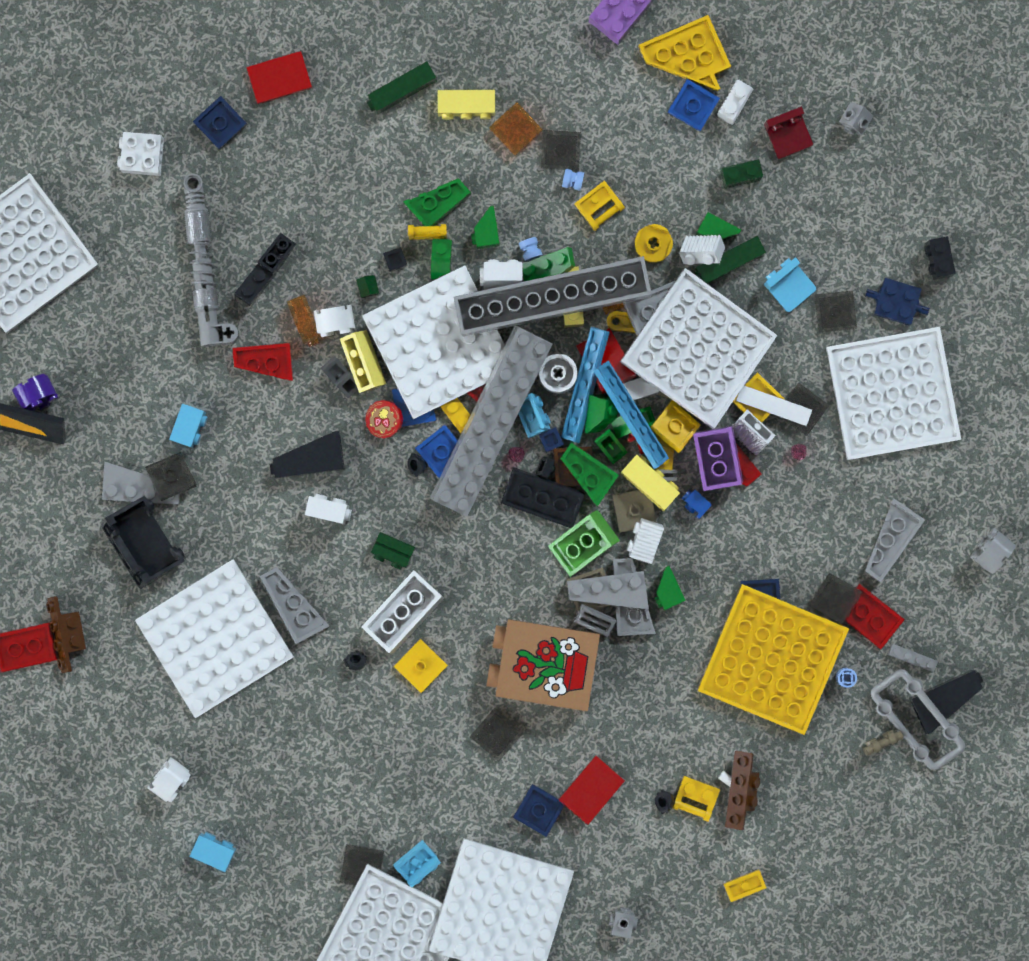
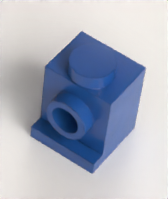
M695 489L692 492L688 490L681 498L686 503L684 507L692 514L694 512L697 513L695 516L697 519H700L712 505Z

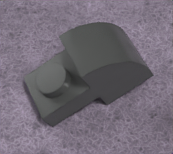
M335 356L320 368L347 398H350L358 390L353 375Z

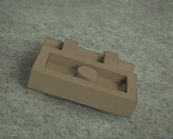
M892 729L883 733V737L878 740L872 738L866 741V746L862 747L865 755L877 753L889 745L896 744L897 741L903 739L901 731L894 732Z

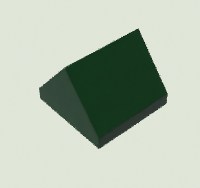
M375 275L363 276L356 280L361 298L380 294Z

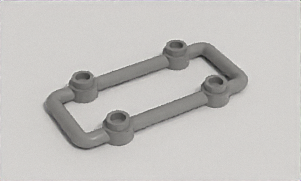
M899 669L872 688L871 697L877 704V713L881 716H887L896 729L901 731L904 739L914 750L913 757L917 761L924 762L931 770L940 769L965 750V743L959 736V727L956 724L949 723L924 693L921 680L912 678L906 670ZM900 677L906 681L907 691L912 695H917L944 728V737L948 740H953L957 744L955 749L936 762H933L929 757L928 747L919 745L892 712V703L889 700H883L878 694Z

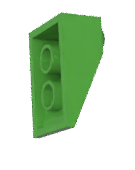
M596 510L552 542L548 547L571 577L620 540L601 513Z

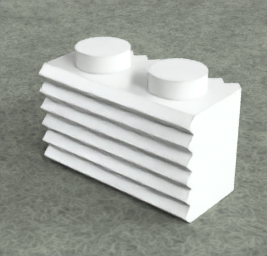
M736 80L717 116L733 125L751 95L753 88L740 80Z
M686 235L679 254L683 264L710 265L712 263H720L725 246L720 235H693L689 237Z
M748 410L732 425L735 437L740 442H743V445H746L755 455H758L776 436Z
M643 518L640 519L639 523L636 522L633 533H635L634 540H630L627 546L629 557L652 564L664 531L663 525Z

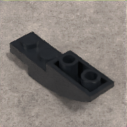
M280 233L258 260L255 268L236 290L235 296L251 306L279 271L296 243Z

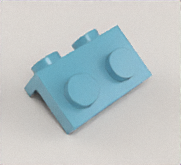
M533 393L528 394L518 413L528 438H533L550 430V419L542 409V399Z
M421 840L395 862L393 866L404 877L408 885L413 887L419 884L427 874L436 870L441 862L433 850Z

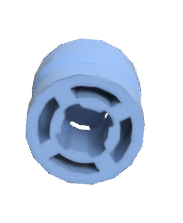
M566 169L562 187H573L575 190L581 191L584 172L579 171L575 173L570 169Z
M536 237L519 242L520 249L524 252L523 258L525 262L542 256L541 249L537 248L538 241Z
M841 668L836 673V682L842 687L849 688L857 682V675L852 669Z

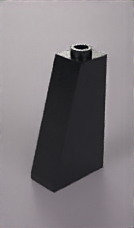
M334 431L273 458V463L270 464L271 475H275V478L278 479L345 470L340 431Z
M969 670L925 690L924 693L947 720L983 688L981 685L983 679L979 672L976 673L975 670ZM917 695L909 698L924 733H932L940 726V723Z

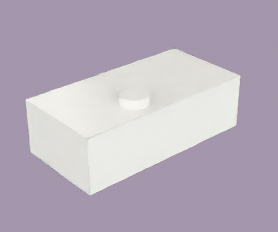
M413 570L366 621L362 628L388 653L393 655L442 602L444 597Z

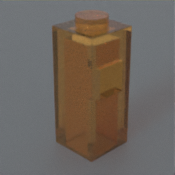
M305 294L287 301L303 344L309 347L320 344L319 340L322 337L320 333L317 334L315 318Z

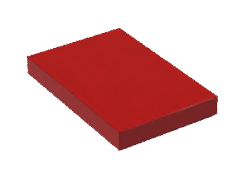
M301 51L246 67L257 104L312 88Z
M609 328L606 330L610 333L601 365L609 361L622 383H625L636 377V373L620 362L625 354ZM587 340L576 345L581 357H583ZM597 378L596 383L599 389L601 390L602 394L606 393L604 387Z
M861 584L856 586L835 613L879 649L884 647L905 620Z
M50 623L0 633V673L58 660Z
M594 756L558 800L586 825H589L625 780L600 758Z

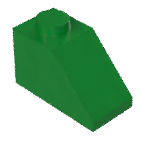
M494 206L488 208L474 227L475 233L471 234L472 244L477 245V249L500 246Z
M707 212L696 235H720L722 240L738 236L741 229Z
M433 239L431 280H436L450 273L452 240Z
M604 394L589 396L585 433L601 432L617 418L618 410L609 396Z
M649 406L640 409V412L651 427L655 422V418ZM622 416L616 418L611 423L617 439L632 433Z
M670 566L664 568L656 590L657 597L654 598L659 608L662 607L663 610L686 601Z

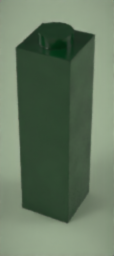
M426 61L368 94L369 101H367L370 110L372 112L376 111L378 115L437 82V77Z
M756 236L723 253L720 263L697 266L694 275L709 284L764 256L766 251L759 237Z

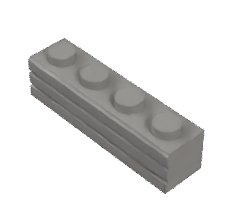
M891 644L887 654L931 672L935 671L938 663L937 660L895 644Z

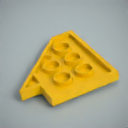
M709 15L638 45L646 64L715 91L720 90L715 75L731 68V64Z

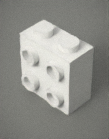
M123 132V137H120L119 148L122 149L121 156H118L117 166L121 172L161 176L163 136Z
M492 259L484 262V268H480V286H484V290L522 282V262L518 260L499 262V260Z
M314 494V497L309 496L305 512L306 516L346 524V521H350L352 510L349 509V505H346L345 500L333 498V501H329L327 496Z

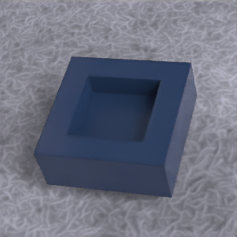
M556 427L539 434L546 452L564 445Z

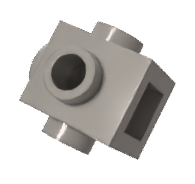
M850 102L839 122L845 127L844 130L847 133L863 135L873 115L864 106Z
M620 907V910L615 909V913L610 915L611 935L631 939L632 930H636L638 922L631 909ZM622 920H626L625 924H621L620 922Z

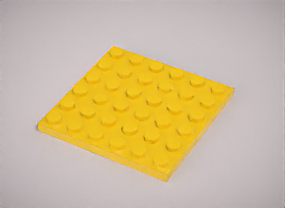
M741 584L697 691L805 735L849 628Z

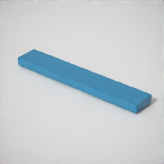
M592 326L590 328L563 427L562 438L580 443L587 417L589 396L593 395L597 380L594 370L601 366L609 331Z
M607 361L595 369L594 373L653 468H658L669 457L611 363Z

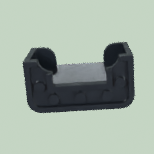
M145 495L107 516L101 523L104 533L140 589L148 586L185 562L183 551L175 546L172 547L154 518V504Z

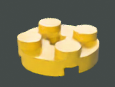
M651 224L639 230L634 245L636 253L640 257L644 256L646 262L657 263L669 256L673 247V240L665 227ZM653 238L657 239L656 243L659 244L654 249L648 244V241H652Z

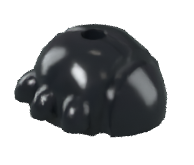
M411 453L408 459V469L411 474L417 477L425 471L426 463L421 456Z
M356 651L348 654L343 661L350 670L358 671L365 667L367 656Z
M665 790L658 792L655 797V805L661 814L668 813L669 810L673 809L674 805L673 795Z

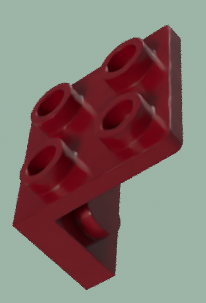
M802 106L768 119L764 123L778 159L813 146L812 139L803 120L804 110Z

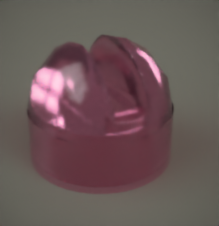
M802 444L793 445L791 447L792 457L799 461L803 460L807 454V447Z
M512 447L509 449L508 457L511 461L521 462L524 459L525 452L523 448Z

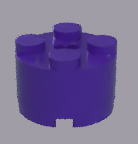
M40 374L27 379L28 382L24 385L20 383L12 389L20 408L35 411L36 408L43 410L51 405L50 402L59 398L47 374Z

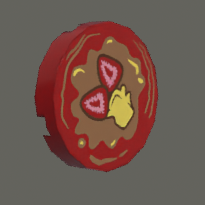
M377 401L366 412V426L370 433L378 438L393 437L402 427V411L392 401Z

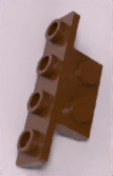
M53 596L47 598L46 607L51 616L50 628L54 632V648L58 652L59 657L57 660L58 668L62 673L72 671L68 653L84 650L86 645L79 611L61 615L58 597Z
M735 751L725 822L726 828L744 830L746 811H755L757 806V789L760 786V773L752 772L753 753Z

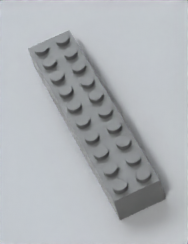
M644 256L459 295L453 298L460 332L464 337L652 297Z
M514 326L430 496L433 501L466 517L468 516L548 355L552 343L521 327Z

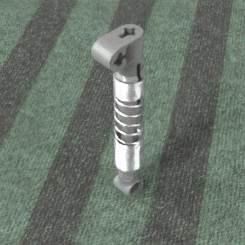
M191 173L185 177L183 182L186 195L185 200H188L186 201L188 206H186L184 211V217L186 221L187 244L194 245L195 248L194 252H189V254H195L196 260L190 262L193 267V272L190 273L194 277V281L191 283H194L195 291L192 293L195 312L198 314L201 347L230 345L237 341L238 330L235 325L230 323L218 324L217 310L219 309V303L217 301V289H214L217 285L213 282V278L216 275L212 273V268L215 265L211 263L213 255L206 252V250L212 248L210 244L209 212L205 204H203L205 200H203L204 195H202L204 194L202 178L197 174ZM192 180L199 183L195 189H191L188 186V183ZM205 309H209V319H210V321H207V322H206ZM218 328H222L223 334L228 329L234 334L231 335V338L223 335L224 341H219Z

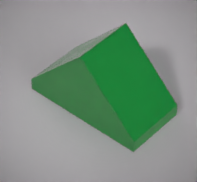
M610 429L594 441L612 464L628 453Z

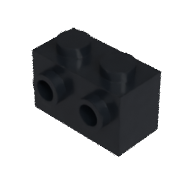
M948 236L928 240L925 243L924 251L926 257L929 258L928 270L933 280L955 275L956 272Z

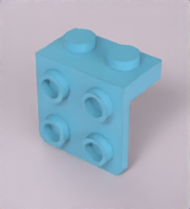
M796 257L792 261L788 258L780 265L782 267L781 270L777 273L774 270L765 277L767 281L764 283V286L786 312H791L816 291V286L798 266L800 262Z

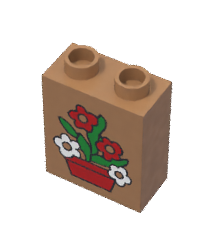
M508 619L507 627L496 625L493 648L503 650L501 665L490 663L486 686L497 688L496 697L588 711L600 634Z

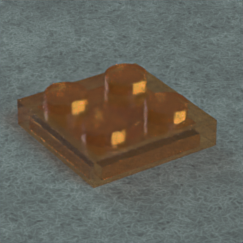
M518 102L489 127L491 132L514 156L543 131Z

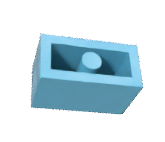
M182 404L169 440L194 448V445H198L201 438L199 434L200 428L205 426L208 418L205 416L206 412Z
M201 833L190 857L226 872L236 851V848H233L234 844L226 840L220 842L211 833Z

